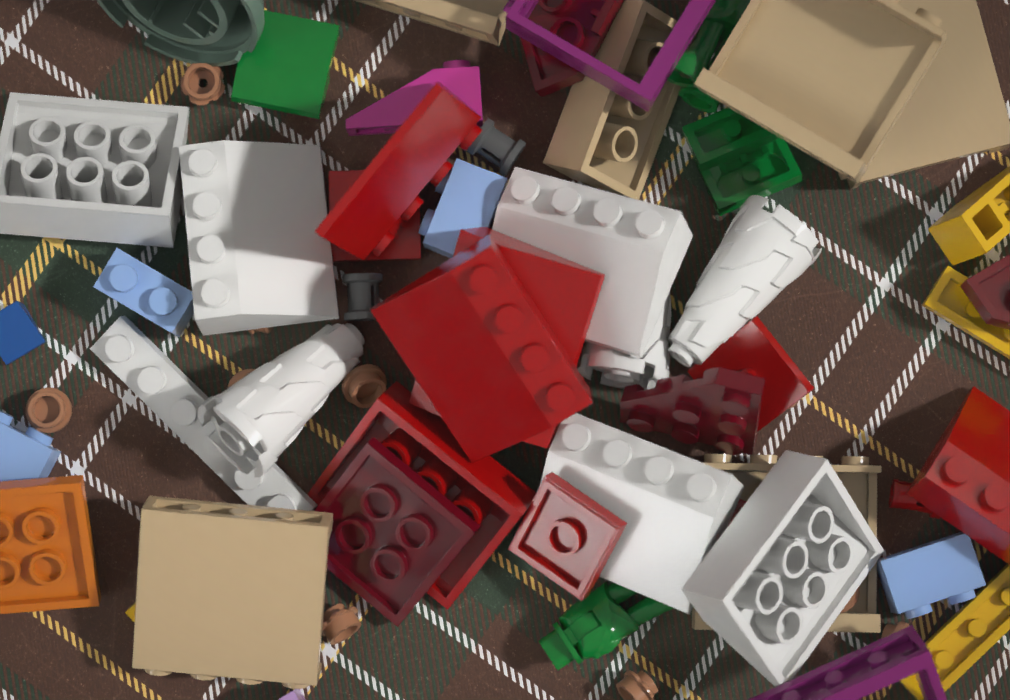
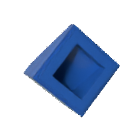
M15 301L0 310V357L6 365L11 364L46 342L24 303Z

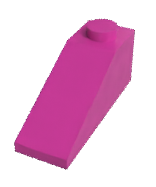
M467 60L444 62L443 68L427 72L347 118L345 121L348 135L395 133L436 82L439 81L482 116L476 124L481 128L483 125L479 66L470 67V61Z

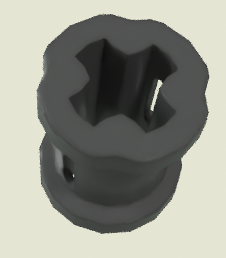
M488 118L481 127L482 132L469 146L467 152L471 155L479 154L497 166L500 174L506 176L519 158L526 143L521 139L516 142L495 128V122Z
M382 273L342 275V282L347 284L348 311L344 313L345 321H376L370 309L379 304V283L383 281Z

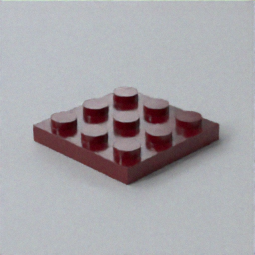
M374 437L366 443L314 510L317 512L333 513L327 569L397 627L480 527L478 523Z

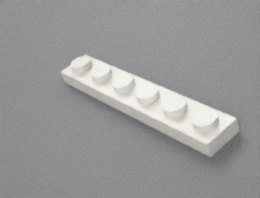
M120 316L90 348L247 505L313 511L318 506L275 463L264 475L254 478L256 468L246 475L228 461L208 437L216 429L212 420L202 427L198 417V408L208 397L126 316Z

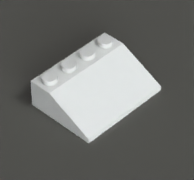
M10 92L0 133V234L173 248L182 194L179 146L186 145L189 107Z
M221 140L179 146L194 318L202 335L339 319L331 242L314 232L328 215L320 145Z
M518 167L514 168L498 203L492 230L605 274L585 342L611 348L639 358L644 353L693 237L681 211Z
M578 413L562 421L549 448L540 485L544 477L553 472L627 523L599 577L690 615L693 605L681 589L727 529L745 486L732 474Z
M785 450L681 590L702 620L772 685L777 687L795 677L883 554L884 549L829 461L825 458Z

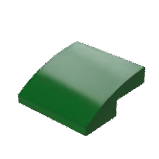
M264 10L265 24L262 35L252 53L249 51L243 53L237 64L231 101L320 119L329 85L330 69L339 39L340 25Z
M725 108L682 127L688 147L719 216L739 209L751 195L767 197L802 182V173L786 141L730 108Z

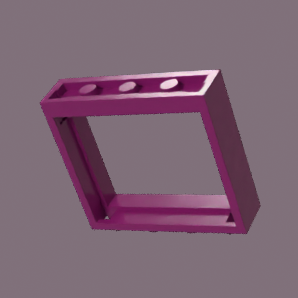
M508 0L503 11L507 13L505 16L506 29L649 112L716 0H690L640 84L529 20L528 18L539 0Z
M910 625L748 700H858L913 674L916 676L924 700H947L930 650L915 628Z

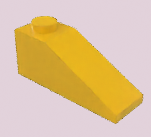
M1010 166L954 205L928 228L952 266L986 254L1010 233Z

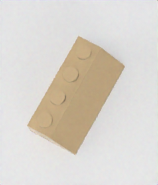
M624 0L595 58L640 84L677 21L645 0ZM585 75L582 81L573 84L543 164L576 181L607 192L639 200L681 86L667 81L649 112Z

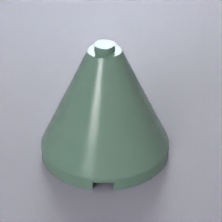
M97 0L106 14L119 27L123 28L128 20L148 34L144 45L163 55L190 64L207 63L212 67L238 63L243 53L246 51L252 53L262 35L265 24L264 0Z

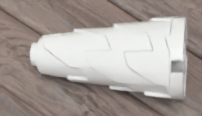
M751 195L741 205L740 210L727 229L720 246L696 284L697 287L686 303L683 315L667 338L671 344L668 352L681 364L690 367L692 363L701 365L722 343H725L742 328L749 319L754 318L769 305L788 284L802 275L821 254L822 248H815L819 241L797 217L779 204L770 213L762 209L769 199L758 195Z
M670 291L641 358L584 341L577 363V369L580 374L591 380L593 369L601 371L600 384L621 389L634 384L641 385L644 390L655 388L657 380L668 378L670 357L668 352L669 341L667 338L670 335L671 325Z
M336 323L333 326L327 324L303 343L294 346L272 361L258 367L222 393L209 397L198 408V417L202 427L210 420H212L216 427L208 435L209 439L228 461L246 475L254 468H256L254 478L264 475L278 460L277 457L295 440L306 422L323 406L329 393L360 363L358 358L364 354L362 345L365 343L362 334L350 323L345 325Z

